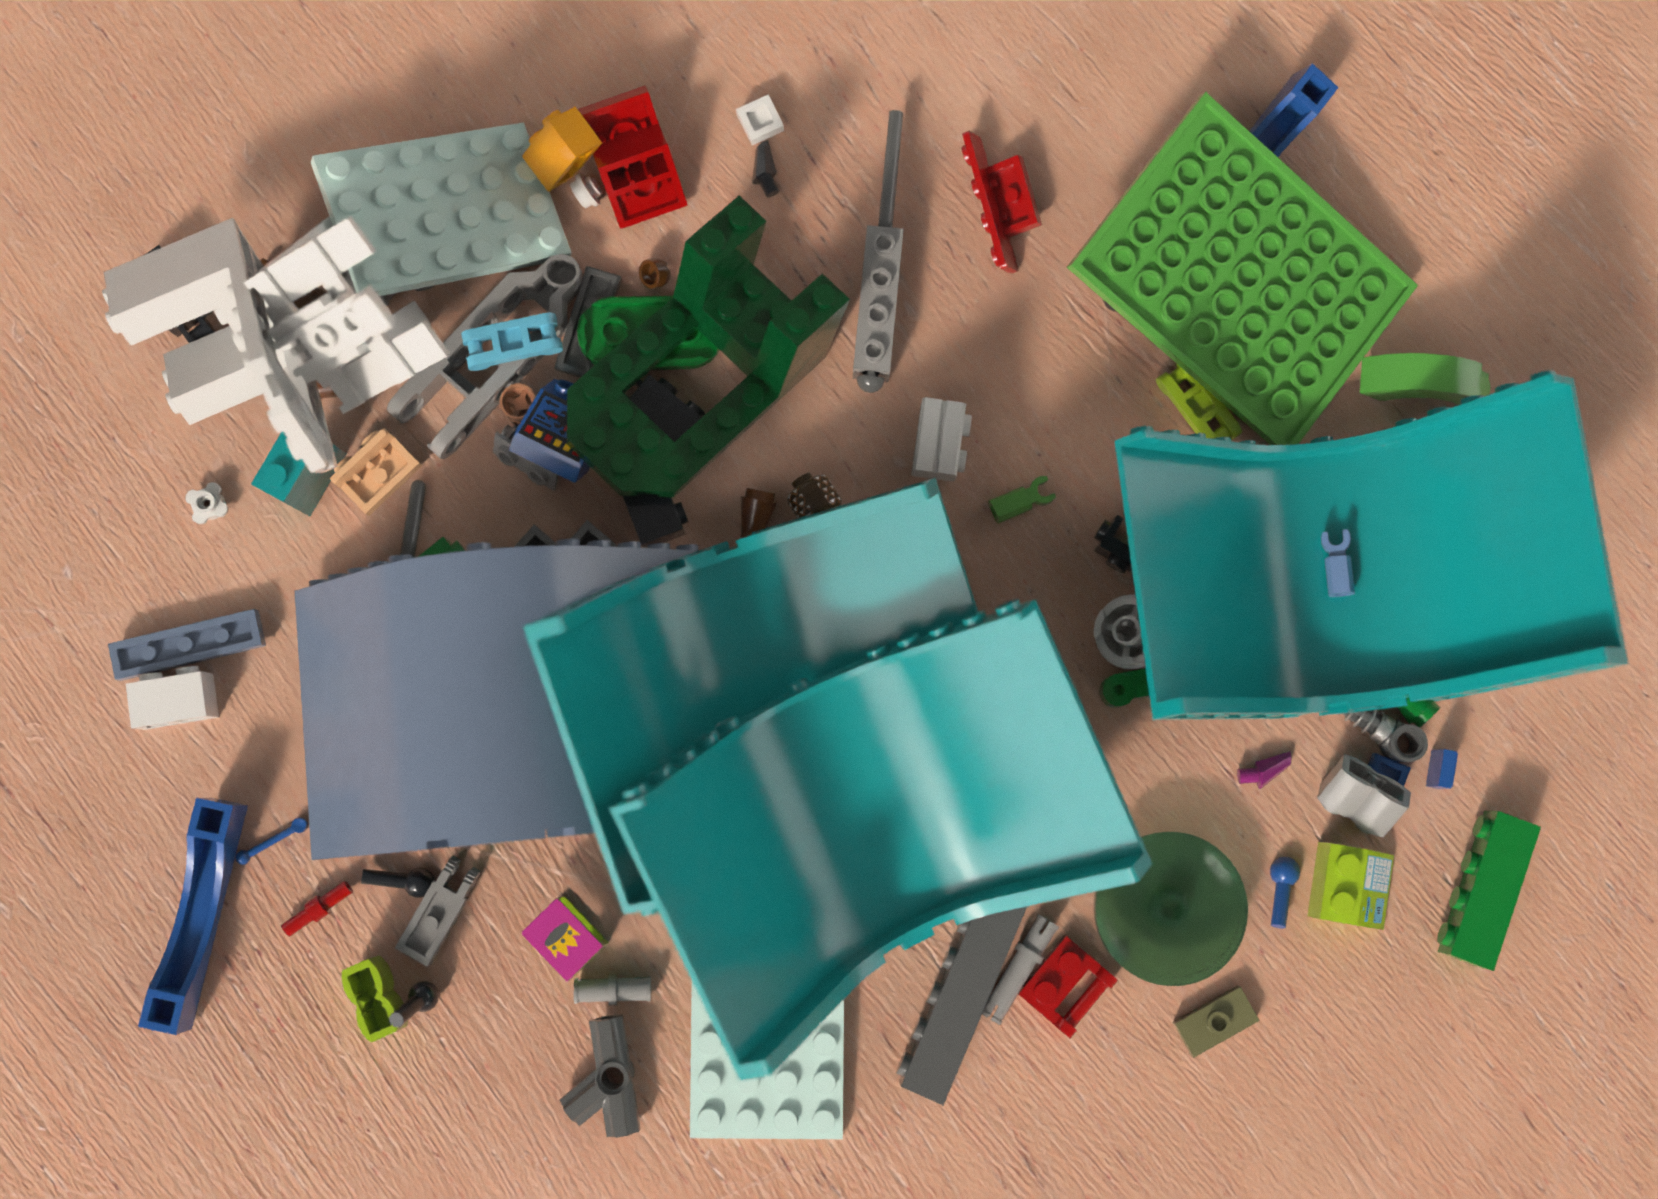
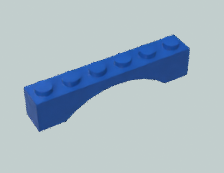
M1312 63L1290 77L1249 132L1279 157L1300 132L1320 113L1339 87Z
M196 798L187 831L186 871L179 909L166 950L147 989L138 1027L172 1035L186 1032L193 1027L248 805L216 798Z

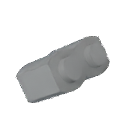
M1344 754L1320 784L1317 799L1328 812L1350 818L1362 832L1383 838L1409 808L1411 793L1397 781L1378 774L1363 761Z

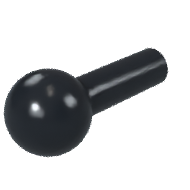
M415 868L408 874L363 869L361 884L402 888L412 897L423 898L435 880L432 873L425 868Z
M420 981L414 984L409 991L408 1000L390 1015V1023L394 1027H401L418 1011L427 1012L433 1009L439 1000L437 987L428 981Z

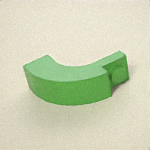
M1397 353L1362 358L1360 394L1379 401L1403 398H1432L1461 405L1460 400L1473 395L1487 396L1490 393L1489 374L1482 371V363L1474 360L1427 353Z

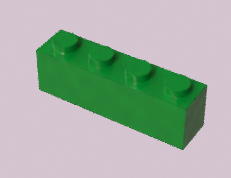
M1484 810L1483 815L1477 818L1473 827L1475 839L1471 851L1469 850L1465 854L1461 863V871L1464 873L1460 885L1454 888L1450 896L1449 906L1452 909L1448 921L1442 924L1438 932L1437 942L1440 945L1437 952L1490 971L1495 970L1540 833V826L1500 811Z

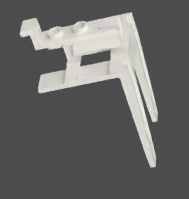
M351 216L335 226L332 225L330 217L324 219L244 282L248 289L255 287L269 305L264 310L274 324L267 330L274 339V342L271 344L272 347L278 350L289 344L292 348L290 352L293 356L297 355L302 361L293 370L295 377L301 375L307 384L316 379L323 388L330 386L343 403L339 407L343 414L395 384L411 378L417 372L450 354L431 328L430 321L415 301L392 314L371 285L355 293L341 273L376 251ZM323 284L328 293L298 310L293 301Z

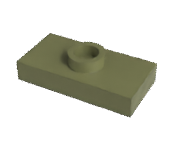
M1236 986L1173 1021V1024L1190 1055L1195 1058L1260 1020L1242 988Z

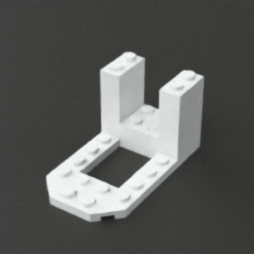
M230 218L104 272L106 289L102 290V294L109 307V311L105 313L107 322L115 334L122 333L130 345L146 340L211 311L215 312L222 325L229 324L226 328L163 354L166 370L162 371V376L169 388V393H166V399L175 414L181 413L188 424L191 425L263 394L270 410H267L269 420L277 433L284 431L288 437L286 442L289 450L296 460L303 459L310 471L314 473H324L338 467L316 379L307 384L301 375L295 377L293 370L302 361L297 355L293 356L290 352L292 348L289 344L278 350L272 347L271 344L274 342V339L267 330L274 324L264 310L269 305L255 287L248 289L244 284L246 280L264 266L234 218Z

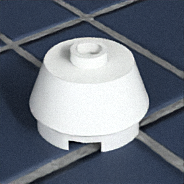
M1136 595L1120 596L1109 602L1099 612L1094 625V637L1100 653L1108 662L1123 669H1138L1145 666Z

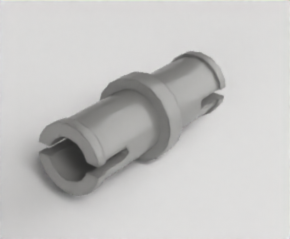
M617 974L609 975L607 979L575 978L574 1004L578 1002H608L609 1005H617V1001H651V976L646 978H617Z

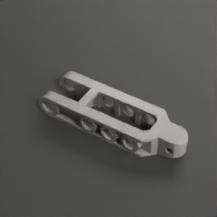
M558 254L547 259L536 271L508 273L443 342L450 354L414 374L391 398L387 411L400 423H406L417 415L448 382L465 399L447 418L449 422L434 437L431 444H427V447L440 459H446L452 455L500 404V396L504 389L511 384L519 383L545 356L539 355L498 364L499 368L479 389L458 372L469 356L468 346L463 345L461 333L468 329L504 322L523 300H535L548 313L556 314L558 326L555 327L557 337L561 338L568 326L567 305L578 294L583 278L582 271L576 260L569 255ZM535 330L530 334L532 342L542 340L540 330Z

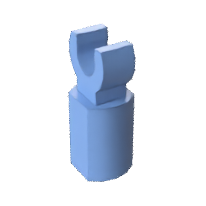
M1347 529L1343 530V542L1340 545H1332L1329 542L1328 532H1323L1321 536L1322 547L1329 553V557L1325 558L1329 597L1355 594L1352 560L1350 555H1346V550L1351 542L1350 533Z

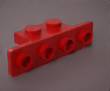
M966 131L962 133L965 143L962 146V154L966 163L971 166L974 179L971 180V185L975 196L981 200L984 212L981 213V221L986 232L990 233L994 245L990 248L992 259L995 265L1011 274L1018 272L1010 238L1042 225L1024 159L1017 154L989 166L981 138L971 131Z

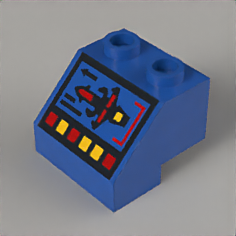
M554 379L538 392L517 427L508 451L576 483L589 471L590 466L566 444L567 389L573 383Z

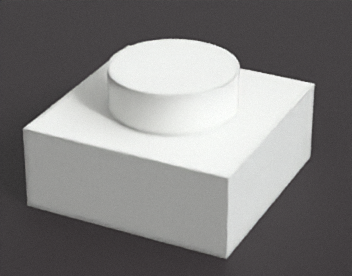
M769 95L736 109L737 117L752 146L784 131V125Z

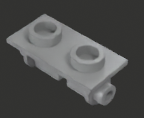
M507 425L501 434L496 432L493 453L496 454L501 462L508 466H515L526 473L538 485H545L553 491L556 489L557 474L508 451L518 426L511 427Z

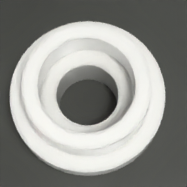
M582 173L575 176L576 180L570 183L571 190L577 200L586 209L591 205L594 207L600 205L599 196L603 193L597 181L591 175L586 177Z

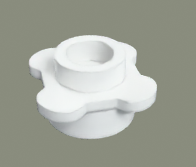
M208 483L206 488L198 491L190 490L186 494L185 500L191 504L193 510L192 519L195 523L205 524L207 520H214L227 514L228 505L220 494L222 488L217 483ZM209 500L210 505L205 507L204 502Z

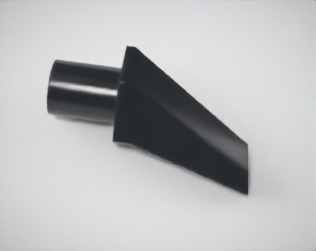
M767 140L756 148L752 183L760 184L766 197L769 198L778 194L780 190L773 179L777 170L775 169Z

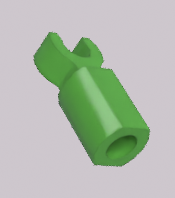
M1047 476L1036 478L1027 489L1022 486L989 500L988 504L995 521L999 524L1032 509L1033 504H1050L1056 498L1055 493L1041 496L1037 490L1039 485H1043L1048 481Z

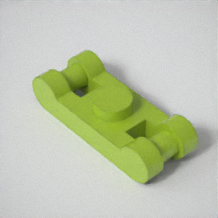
M1176 364V369L1169 374L1164 372L1156 378V384L1159 389L1169 397L1195 433H1204L1206 438L1210 439L1231 437V440L1242 434L1240 425L1226 406L1178 364ZM1184 380L1192 386L1185 393L1178 386ZM1215 417L1220 427L1212 431L1207 422Z

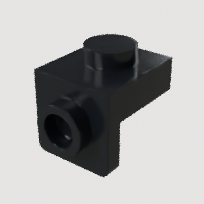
M1117 515L1111 522L1105 519L1094 536V539L1099 541L1094 551L1107 558L1106 564L1112 569L1123 574L1126 571L1133 573L1129 546L1113 537L1124 520L1123 517Z

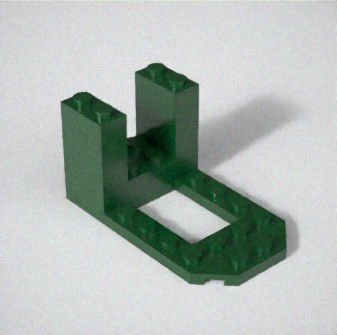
M740 195L685 241L673 298L567 389L566 444L620 496L658 494V497H675L825 359L850 301L823 273L791 300L755 267L754 261L767 221ZM698 329L747 377L674 442L624 393Z

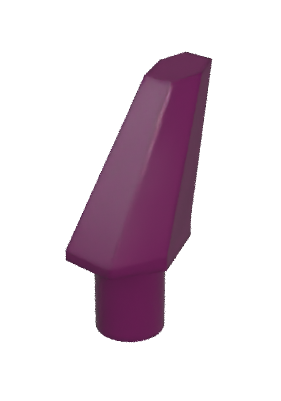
M1291 751L1256 761L1254 768L1238 769L1237 778L1239 784L1257 783L1258 788L1262 789L1291 765Z

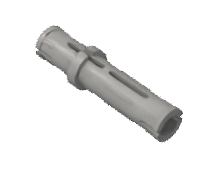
M1040 914L1037 915V919L1024 941L1017 943L1015 947L1017 952L990 995L982 1013L988 1018L996 1005H998L991 1020L999 1025L1002 1024L1003 1018L1036 963L1041 964L1044 959L1041 956L1056 930L1059 929V926L1049 922L1043 934H1041L1040 932L1048 919Z

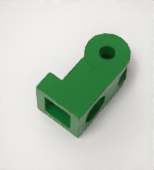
M1146 668L1118 673L1106 678L1099 688L1101 700L1107 706L1119 708L1129 704L1133 699L1150 696Z

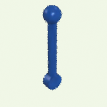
M296 818L289 828L248 851H239L235 857L236 862L240 865H245L252 856L295 832H305L308 828L307 820Z

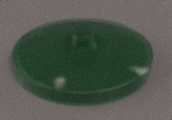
M1167 831L1143 835L1141 839L1153 863L1143 877L1136 883L1099 890L1094 893L1093 912L1099 937L1111 957L1126 971L1142 980L1163 986H1184L1205 980L1221 970L1231 960L1244 937L1248 920V902L1242 879L1228 857L1204 839L1187 833Z

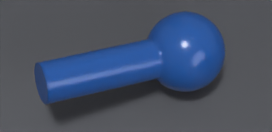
M1279 857L1273 861L1270 867L1271 878L1276 883L1271 926L1275 928H1286L1291 886L1299 880L1301 874L1298 863L1290 857Z

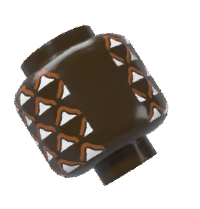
M810 472L792 482L791 485L794 489L787 498V502L797 518L842 505V499L829 478L825 475L812 477Z

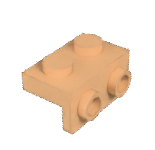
M385 428L379 432L374 431L363 440L362 448L353 457L348 456L337 464L338 467L334 469L335 474L330 478L368 516L423 466Z

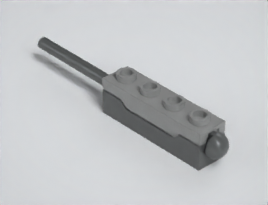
M898 110L889 112L878 226L867 225L852 379H857L860 389L867 393L877 392L883 387L884 382H889L904 231L902 228H893L903 112Z

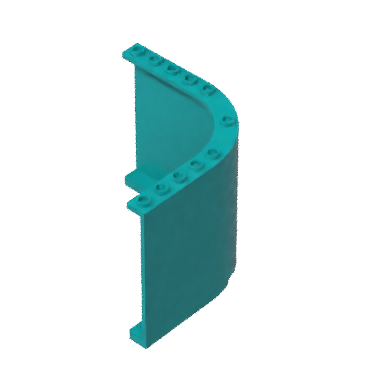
M1554 370L1537 372L1530 376L1531 381L1522 384L1507 383L1497 386L1494 389L1495 393L1487 396L1473 395L1460 400L1461 405L1452 408L1438 407L1427 411V416L1421 419H1402L1395 422V427L1338 440H1333L1331 436H1324L1312 439L1310 443L1257 445L1254 440L1232 442L1231 437L1210 439L1206 438L1204 433L1181 435L1179 430L1153 431L1152 426L1135 427L1129 431L1130 435L1115 440L1153 720L1296 718L1310 713H1319V716L1372 711L1408 706L1407 698L1410 699V702L1422 700L1442 701L1629 664L1574 378L1557 375ZM1347 529L1350 533L1351 542L1346 550V555H1350L1352 560L1355 594L1329 597L1325 558L1329 557V553L1322 547L1321 536L1323 532H1328L1329 542L1332 545H1340L1343 542V530Z
M936 477L755 531L752 535L735 540L736 546L729 547L728 541L684 555L649 568V572L633 575L610 584L523 626L624 915L641 912L642 916H649L659 911L609 809L624 798L622 795L623 790L636 783L647 782L648 778L646 775L650 771L665 764L671 765L670 757L684 749L695 748L693 741L707 733L717 732L715 726L718 723L737 716L739 719L787 693L786 686L804 677H807L810 682L867 657L866 652L875 646L887 643L889 648L897 646V641L905 636L918 632L920 637L930 635L929 630L942 623L951 621L954 627L963 624L961 620L966 616L978 612Z
M1018 599L1010 600L996 607L995 613L986 615L984 610L975 612L961 620L963 624L954 627L951 621L942 623L929 630L930 635L920 637L919 633L916 632L898 640V645L889 648L887 643L875 646L866 652L867 657L810 682L807 677L796 680L786 686L787 693L739 719L737 716L718 723L715 726L717 732L707 733L694 740L695 748L684 749L670 757L671 765L665 764L650 771L646 775L648 778L647 782L642 781L623 790L622 795L624 798L609 808L740 1081L770 1076L775 1073L854 988L872 972L886 963L883 955L901 945L903 950H907L934 936L933 927L954 919L956 925H960L998 912L1136 883L1153 864L1036 599L1020 604Z

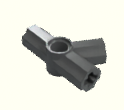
M613 1014L591 1019L589 1025L596 1069L561 1097L559 1101L567 1116L579 1126L602 1108L607 1137L617 1138L639 1132L641 1127L633 1082L635 1069L629 1056L623 1014ZM609 1067L620 1069L624 1075V1082L619 1084L611 1082L607 1078L606 1069Z

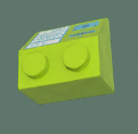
M1318 842L1307 916L1384 930L1394 855L1340 844Z

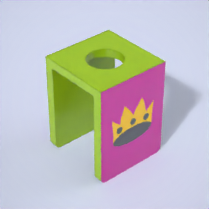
M567 897L555 899L522 931L524 938L566 982L575 977L609 943Z

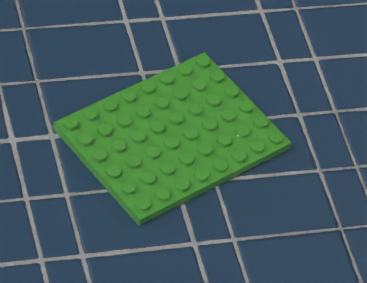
M1207 92L1197 98L1066 267L1270 445L1299 444L1418 286Z

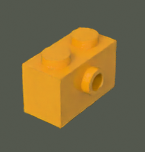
M575 106L563 113L557 109L546 116L541 122L544 127L528 139L530 146L522 155V158L548 192L574 178L602 144Z

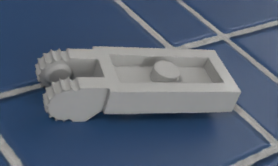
M454 855L449 859L438 879L430 885L395 949L427 967L431 966L467 903L468 894L481 874L480 870L473 867L465 875L457 892L447 887L446 885L457 872L461 861Z

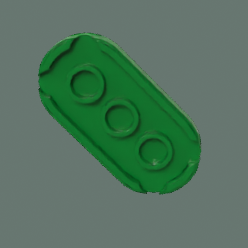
M615 296L597 300L591 304V307L586 312L584 311L578 322L577 336L582 353L592 364L596 365L670 301L673 296ZM697 329L651 370L696 369L712 361L718 354L719 349Z

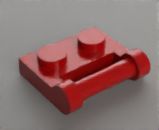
M1064 935L1024 983L1018 994L1071 1039L1077 1032V1029H1075L1076 1025L1108 987L1110 989L1114 987L1118 979L1069 937ZM1089 970L1096 978L1064 1017L1060 1016L1055 1011L1056 1008Z

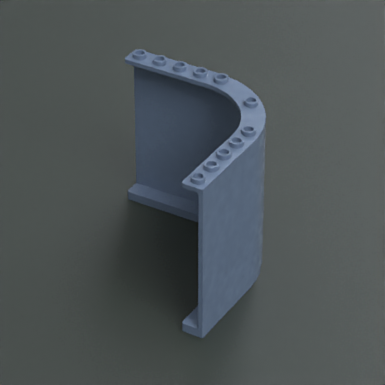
M579 539L557 540L555 546L491 549V543H472L467 545V551L417 558H413L412 555L389 556V561L370 562L368 567L348 569V574L328 575V579L309 581V587L296 590L295 607L311 860L546 838L545 830H547V838L595 833L523 626L624 578L649 572V568L698 551V545L686 544L676 546V549H670L669 543H655L647 545V548H641L640 542L619 543L618 547H611L609 540H597L588 542L587 546H582Z

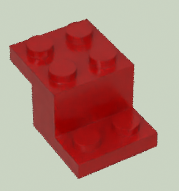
M646 85L578 109L602 142L593 153V157L620 230L688 206L668 143L659 125Z

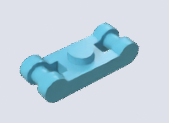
M552 312L542 313L463 331L461 333L463 345L468 346L469 356L466 358L468 370L479 371L493 365L562 352L561 338L557 337L555 327L558 326L556 314ZM540 330L542 340L532 342L530 332ZM491 340L493 350L484 352L482 343Z

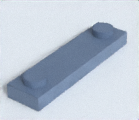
M256 609L108 644L114 678L118 681L266 646L259 610Z

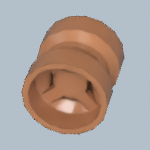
M511 384L504 389L500 396L501 410L513 424L519 426L536 395L525 384Z

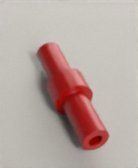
M344 880L323 896L316 895L304 904L303 910L281 924L282 930L290 937L313 920L315 922L320 921L331 913L330 908L353 893L352 887Z

